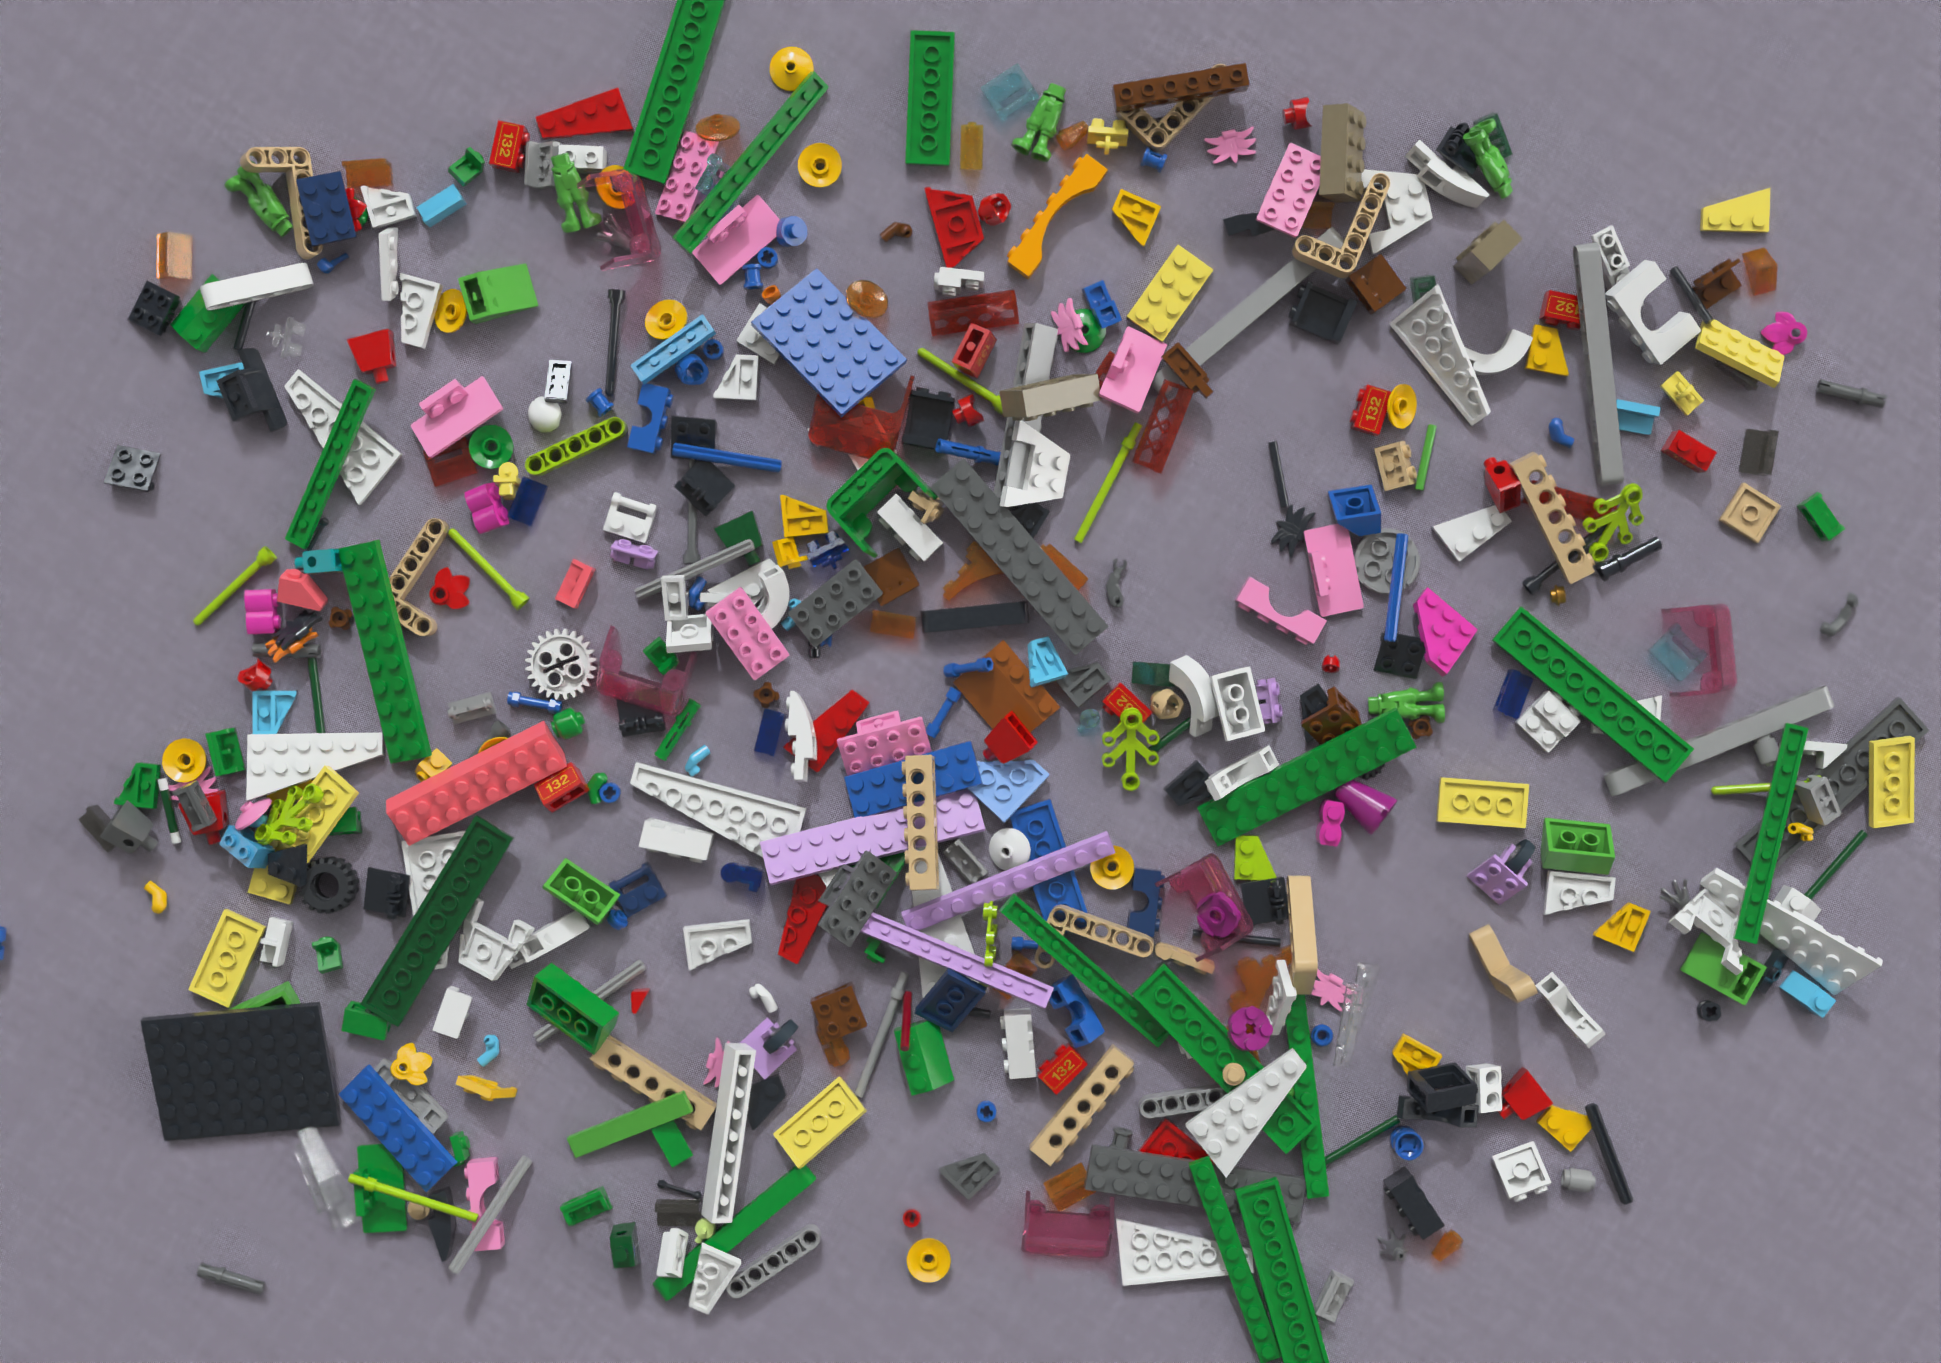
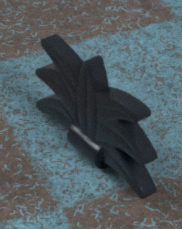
M1292 504L1288 508L1285 521L1277 520L1276 523L1281 529L1271 540L1273 544L1280 539V552L1289 543V555L1291 558L1299 541L1303 542L1305 540L1303 532L1308 530L1306 529L1307 525L1316 514L1313 512L1301 519L1305 507L1300 508L1293 514Z
M304 610L293 622L286 621L287 627L275 633L272 638L276 640L275 644L277 647L281 645L282 650L285 651L295 640H301L310 632L309 629L322 621L323 618L322 616H317L315 612L308 614L307 610Z

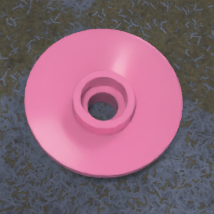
M267 797L254 803L248 801L240 808L242 813L235 824L236 830H242L259 819L269 808L272 800Z

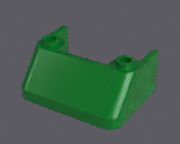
M889 448L878 450L828 499L826 505L829 514L862 551L873 558H876L878 555L865 541L873 528L872 522L866 515L894 487L898 485L904 492H912L920 487L924 493L934 500L938 498L921 477Z

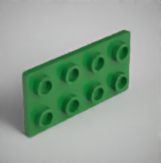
M367 1144L357 1147L358 1169L353 1172L354 1175L367 1179L368 1177L375 1178L377 1182L405 1190L404 1167L383 1144ZM354 1184L356 1217L362 1216L363 1233L407 1230L406 1200L377 1191L370 1192L364 1190V1187Z

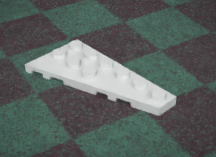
M1437 284L1389 324L1470 425L1473 426L1491 411L1441 289Z
M298 369L284 387L324 448L342 404ZM363 421L340 471V475L344 479L346 486L351 490L358 505H361L403 455Z
M383 733L250 734L247 737L246 801L313 780L324 765L330 766L336 772L343 768L383 756Z
M466 830L428 836L410 846L405 840L401 841L406 874L411 875L409 892L413 916ZM449 946L435 969L446 967Z
M1293 1048L1186 1122L1188 1130L1226 1178L1306 1069V1064Z
M1116 1219L1123 1286L1229 1275L1215 1240ZM1242 1247L1251 1273H1254L1251 1249Z

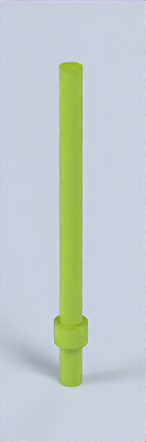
M1134 422L1128 436L1124 437L1121 443L1122 447L1074 538L1077 542H1083L1129 451L1133 450L1136 444L1135 440L1142 428L1141 424Z
M350 1174L348 1178L349 1183L362 1186L364 1190L381 1192L475 1223L479 1215L377 1182L375 1178L368 1177L367 1179L354 1174Z

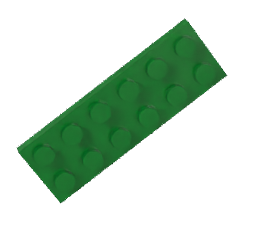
M911 30L905 165L950 167L955 32Z

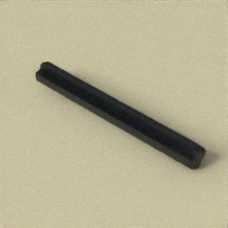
M1590 1103L1585 1106L1587 1116L1620 1202L1627 1205L1633 1202V1196L1599 1107L1595 1103Z

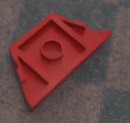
M926 187L924 190L945 265L947 268H954L984 240L973 196Z

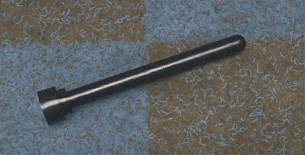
M608 289L607 297L610 299L609 303H612L605 394L607 396L614 394L620 304H623L626 296V291L619 289Z
M1608 524L1586 535L1583 538L1586 544L1583 546V549L1602 535ZM1570 552L1568 555V560L1570 561L1574 556L1578 554V552ZM1555 560L1536 577L1533 575L1531 578L1527 577L1522 581V585L1532 596L1540 590L1542 582L1560 569L1557 561Z

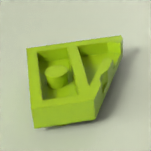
M1240 835L1235 838L1234 879L1264 880L1277 878L1257 835Z

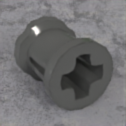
M1115 1126L1113 1128L1115 1132L1113 1141L1109 1147L1127 1149L1129 1137L1132 1136L1133 1132L1129 1129Z

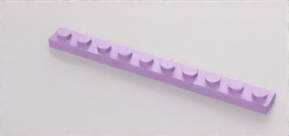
M1105 831L902 911V917L907 927L919 931L980 907L984 903H990V901L1003 898L1114 854L1115 850L1108 832Z
M873 912L860 933L944 968H950L963 976L1043 1009H1046L1054 987L994 962L993 967L984 966L985 959Z

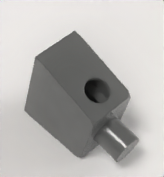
M128 800L118 809L100 835L102 839L128 853H133L139 846L151 852L158 844V841L148 835L154 826L153 822Z

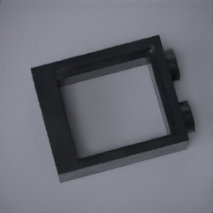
M1456 1062L1408 1071L1407 1092L1427 1113L1476 1103L1477 1084ZM1449 1085H1452V1086H1453V1087H1451V1088H1446V1089H1441V1090H1436V1091L1434 1090V1088H1439V1087H1444V1086H1449Z

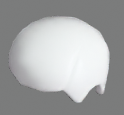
M544 396L535 398L528 409V418L533 428L540 432H551L559 426L562 415L559 404L545 402Z

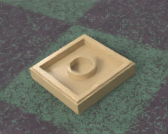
M1741 483L1719 518V521L1756 544L1760 541L1781 505L1746 483Z

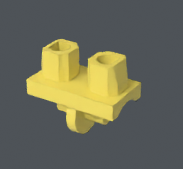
M1094 118L1091 126L1088 128L1087 144H1096V148H1104V155H1109V149L1127 146L1129 129H1126L1124 120L1113 121V126L1110 128L1104 127V120Z
M1676 371L1660 385L1685 416L1689 415L1697 406L1704 402L1692 384H1689L1679 371Z
M510 462L500 466L499 476L494 475V483L499 486V495L503 496L504 500H518V489H523V481L518 477L519 472L516 465Z

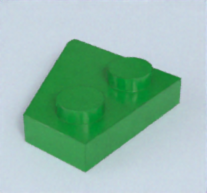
M137 762L131 771V776L126 779L123 785L125 788L119 797L115 798L114 804L123 805L128 800L135 807L157 808L158 779H160L161 764Z

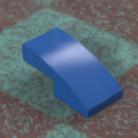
M1104 280L1082 289L1086 301L1101 329L1122 321L1115 301L1111 300Z

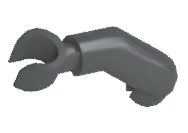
M1117 558L1113 560L1114 571L1111 572L1106 583L1108 598L1113 607H1121L1124 602L1119 581L1121 571L1127 566L1125 559L1121 567L1116 565Z
M1848 593L1846 605L1831 624L1824 622L1821 625L1820 632L1822 634L1832 637L1846 626L1852 614V607L1856 608L1859 603L1855 594Z

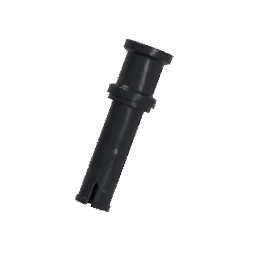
M1655 536L1621 555L1614 554L1610 560L1595 565L1597 573L1603 581H1608L1610 576L1618 572H1625L1631 564L1663 548L1662 543Z

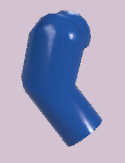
M1553 418L1548 426L1551 439L1558 444L1571 448L1575 438L1564 434L1563 421L1560 418Z
M699 576L689 590V605L692 609L695 608L698 611L705 604V602H700L699 596L707 583L704 578Z

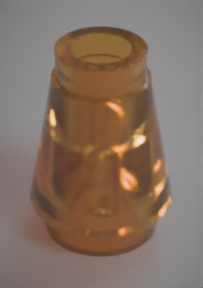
M1082 120L1059 130V134L1056 135L1058 144L1063 150L1072 149L1088 133L1089 126Z
M1450 1229L1448 1232L1445 1231L1431 1253L1439 1262H1442L1462 1248L1461 1244L1464 1240L1456 1231Z

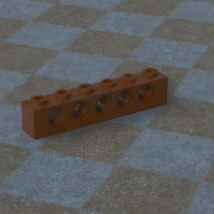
M1246 63L1114 84L1112 87V97L1115 113L1245 92L1250 84Z

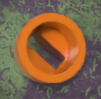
M771 285L762 292V297L768 304L772 305L781 298V293L777 286Z

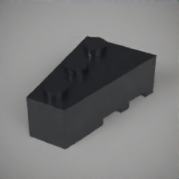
M1405 1166L1383 1180L1386 1185L1383 1188L1390 1200L1395 1198L1399 1204L1395 1208L1402 1218L1407 1216L1410 1224L1407 1226L1414 1236L1419 1235L1424 1240L1445 1226L1422 1189L1416 1183L1415 1178Z

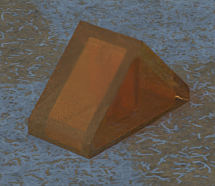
M1763 247L1742 253L1753 296L1776 290L1778 264L1767 249Z

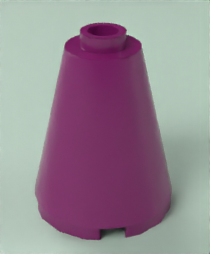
M1355 780L1335 788L1337 791L1335 796L1370 835L1378 829L1397 803L1394 797Z

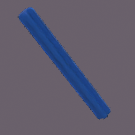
M674 443L672 449L673 456L779 473L782 461L778 459Z
M1404 533L1396 535L1384 640L1387 642H1395L1397 637L1408 535Z

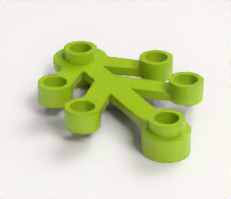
M1631 483L1626 485L1619 495L1608 500L1602 498L1596 500L1593 506L1600 514L1606 513L1611 507L1619 506L1617 510L1595 520L1589 517L1583 521L1582 526L1589 533L1608 524L1598 542H1594L1589 546V553L1594 561L1601 562L1608 557L1609 550L1606 545L1617 526L1619 528L1617 539L1622 544H1628L1632 541L1633 535L1629 532L1625 516L1629 507L1631 513L1628 516V520L1633 525L1638 526L1644 521V516L1641 514L1638 504L1642 500L1643 493L1638 484Z
M1132 707L1125 709L1121 713V722L1111 732H1105L1102 735L1103 744L1111 747L1115 744L1116 738L1126 730V738L1111 752L1104 753L1101 760L1105 767H1112L1115 764V760L1126 751V773L1123 774L1121 782L1128 791L1136 790L1140 785L1139 777L1135 773V750L1145 758L1149 765H1156L1159 762L1157 752L1149 750L1136 738V729L1145 736L1150 745L1157 744L1160 737L1157 731L1150 730L1142 723L1141 712ZM1134 715L1135 717L1133 720H1127L1128 716ZM1151 735H1156L1154 740H1149ZM1107 737H1112L1110 742L1105 741ZM1151 755L1156 756L1154 760H1148ZM1107 757L1112 758L1110 762H1105ZM1128 777H1133L1132 781H1126Z
M312 783L308 784L304 790L296 785L291 786L288 790L286 801L276 799L272 803V810L267 823L257 827L255 839L258 843L268 845L273 840L289 846L294 844L296 841L295 833L289 830L283 833L278 832V830L283 826L308 832L312 828V821L306 817L300 819L293 817L310 803L320 802L324 796L322 789ZM303 796V799L293 806L294 801L299 800Z
M993 901L984 903L983 920L988 921L984 966L993 967V959H996V946L992 945H994V939L997 938L998 924H993V919H997L998 906H994Z

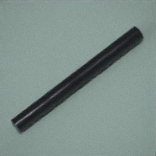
M1193 929L1192 938L1273 947H1280L1281 938L1230 933L1226 937H1220L1217 935L1211 936L1203 930Z

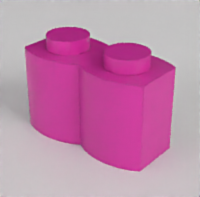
M494 482L486 483L464 492L466 503L472 512L473 522L479 534L488 533L509 524L508 510L503 506L501 496L499 495V488Z
M276 589L245 590L247 634L277 633L278 629L281 628V616L277 614V607L280 606V602H277L278 593H276Z
M1323 799L1319 807L1320 822L1316 828V840L1319 844L1338 846L1342 834L1340 824L1345 815V808L1342 802Z

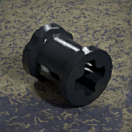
M1710 1000L1701 1001L1697 1006L1699 1017L1709 1022L1717 1021L1722 1015L1721 1007ZM1707 1007L1711 1008V1009H1710V1010L1712 1011V1014H1711V1015L1707 1014V1013H1708V1012L1706 1011V1008H1707Z

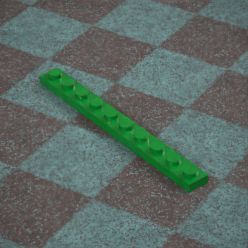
M811 71L672 237L687 253L691 254L829 88L815 71Z
M1790 723L1784 724L1733 939L1757 944L1809 728Z
M1013 893L999 909L1002 914L1156 1047L1159 1048L1167 1039L1170 1033L1138 1000L1016 894Z
M1296 995V1000L1291 1005V1011L1285 1019L1288 1050L1293 1048L1306 1064V1069L1293 1085L1294 1099L1318 1123L1300 1141L1306 1197L1310 1199L1329 1196L1306 1000L1305 995Z
M1209 1156L1189 1162L1190 1170L1260 1363L1280 1358L1281 1354L1211 1159Z

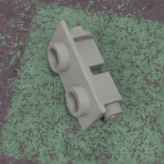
M491 692L448 703V716L452 718L454 724L497 713Z

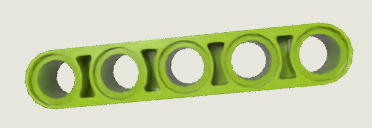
M618 417L609 418L529 456L525 461V468L532 475L543 476L623 438L628 431L627 424ZM620 422L622 426L621 431L616 434L612 433V425ZM595 432H600L602 435L598 443H593L591 439ZM575 441H580L582 445L581 450L576 453L573 452L572 444ZM559 450L562 457L558 462H554L552 454ZM535 460H540L542 464L541 469L536 472L533 471L532 463Z

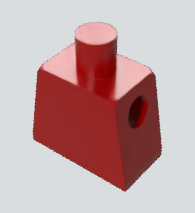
M387 328L347 339L361 372L364 374L373 373L376 384L388 382L386 370L396 367L393 331Z
M1495 457L1486 459L1483 463L1485 466V485L1499 513L1520 506L1521 483L1506 460L1497 462Z
M1011 710L984 739L988 747L983 750V755L988 761H992L997 757L1001 763L1005 764L1029 752L1038 742Z
M225 789L205 794L217 820L212 825L195 832L191 829L192 824L181 803H178L191 833L194 836L205 833L209 845L221 841L219 830L224 829L229 824Z
M1522 1067L1502 1088V1098L1506 1102L1502 1104V1110L1497 1112L1504 1120L1513 1113L1521 1120H1525L1554 1103L1529 1071Z

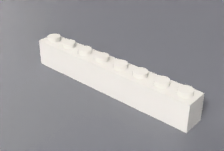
M725 1043L701 1213L711 1223H732L756 1055V1050L746 1043Z

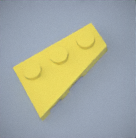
M1771 188L1702 208L1700 231L1769 232Z

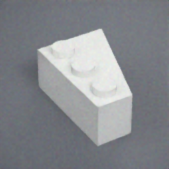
M897 493L877 511L881 516L879 522L886 529L891 527L896 532L894 537L902 546L907 543L911 548L909 553L917 561L922 559L925 562L943 545V542L926 524L920 522L921 519L902 501Z
M649 818L644 822L639 847L647 848L646 850L657 853L659 851L667 852L669 856L681 858V856L690 857V861L702 863L703 860L709 859L715 833Z
M1030 1008L1004 1010V1016H1000L1001 1029L1006 1030V1038H1002L1003 1051L1008 1053V1060H1004L1005 1073H1009L1010 1079L1036 1077Z

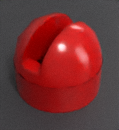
M1330 655L1324 657L1322 670L1327 673L1338 672L1340 670L1339 658L1336 655L1334 657H1330Z
M916 1209L906 1211L903 1215L904 1224L910 1228L919 1225L921 1222L920 1212ZM913 1213H915L916 1216L914 1219V1223H911L910 1221L913 1217Z

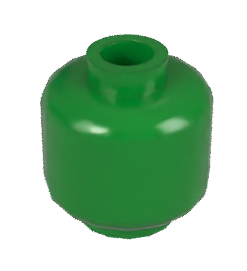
M568 708L553 716L551 726L557 738L561 737L564 740H568L583 732V724L586 722L580 711L576 712L573 708Z

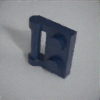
M649 862L643 863L641 868L620 880H613L609 883L610 888L620 894L618 901L627 917L667 896ZM645 875L648 876L649 881L624 894L621 890Z

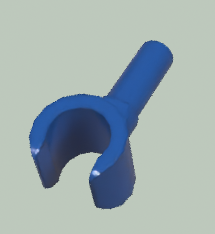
M344 253L331 262L326 258H322L317 263V266L323 273L329 274L334 269V266L349 258L347 253Z

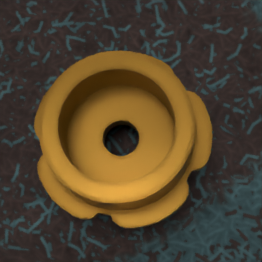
M1554 585V589L1550 590V599L1557 606L1566 603L1564 586L1557 587V585Z

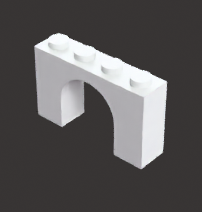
M1644 260L1605 293V297L1608 300L1606 302L1608 307L1620 317L1618 319L1619 323L1631 333L1630 338L1633 343L1642 349L1643 358L1648 363L1661 365L1701 332V329L1691 314L1685 312H1678L1656 330L1650 331L1644 326L1641 319L1642 303L1649 293L1666 280V277L1655 261Z

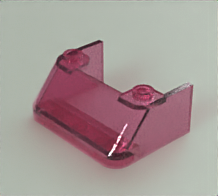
M619 169L589 174L576 184L577 188L611 183L613 188L621 192L633 234V238L629 243L631 255L612 258L600 266L601 271L651 262L660 256L661 246L643 182L638 175Z
M1723 603L1661 609L1662 613L1693 611L1695 623L1701 627H1707L1711 671L1702 675L1700 689L1670 692V696L1704 695L1733 689L1737 684L1731 612L1728 606Z
M610 626L599 660L596 679L597 690L602 695L665 715L673 716L679 713L698 659L697 653L691 651L685 672L676 669L670 670L665 674L662 683L620 671L622 657L619 652L613 650L619 631L614 626Z
M1213 853L1190 863L1155 883L1156 887L1166 882H1170L1171 887L1176 892L1183 893L1187 891L1196 909L1199 901L1211 893L1223 892L1235 903L1240 911L1241 919L1238 922V926L1228 936H1211L1205 932L1201 934V944L1206 951L1195 958L1196 962L1223 951L1253 930L1252 919L1220 859ZM1215 911V918H1221L1220 913Z
M1026 1191L1021 1250L1025 1253L1096 1259L1107 1257L1114 1232L1115 1197H1110L1108 1207L1098 1204L1091 1208L1089 1214L1046 1211V1206L1039 1200H1030V1191Z

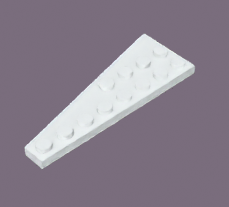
M639 762L635 764L630 782L633 786L667 803V805L674 807L763 857L760 842L800 832L807 809Z
M926 846L916 849L917 851H923ZM939 853V890L912 891L914 907L952 892ZM924 861L917 864V872L922 874L927 870V864ZM961 914L919 930L921 933L975 955ZM919 957L922 995L924 998L947 968Z
M1718 868L1704 876L1700 884L1738 915L1745 886L1740 883V880ZM1767 900L1760 934L1834 996L1882 966L1883 960L1879 957L1875 959L1864 953L1865 949L1859 946L1857 948L1844 942L1845 938L1826 932L1823 926L1800 913L1786 910L1780 906V902Z

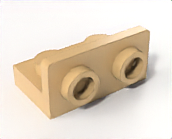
M1405 441L1374 448L1385 491L1416 483L1417 473L1415 467L1411 466L1410 462L1411 449L1408 444L1406 445Z
M922 489L912 491L908 498L913 502L912 505L921 511L927 510L920 521L923 524L933 522L935 519L938 520L944 511V508H942L944 503L939 498L934 500L924 493Z

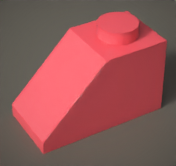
M287 569L279 577L277 602L321 611L328 603L327 596L309 574L302 573L297 569Z

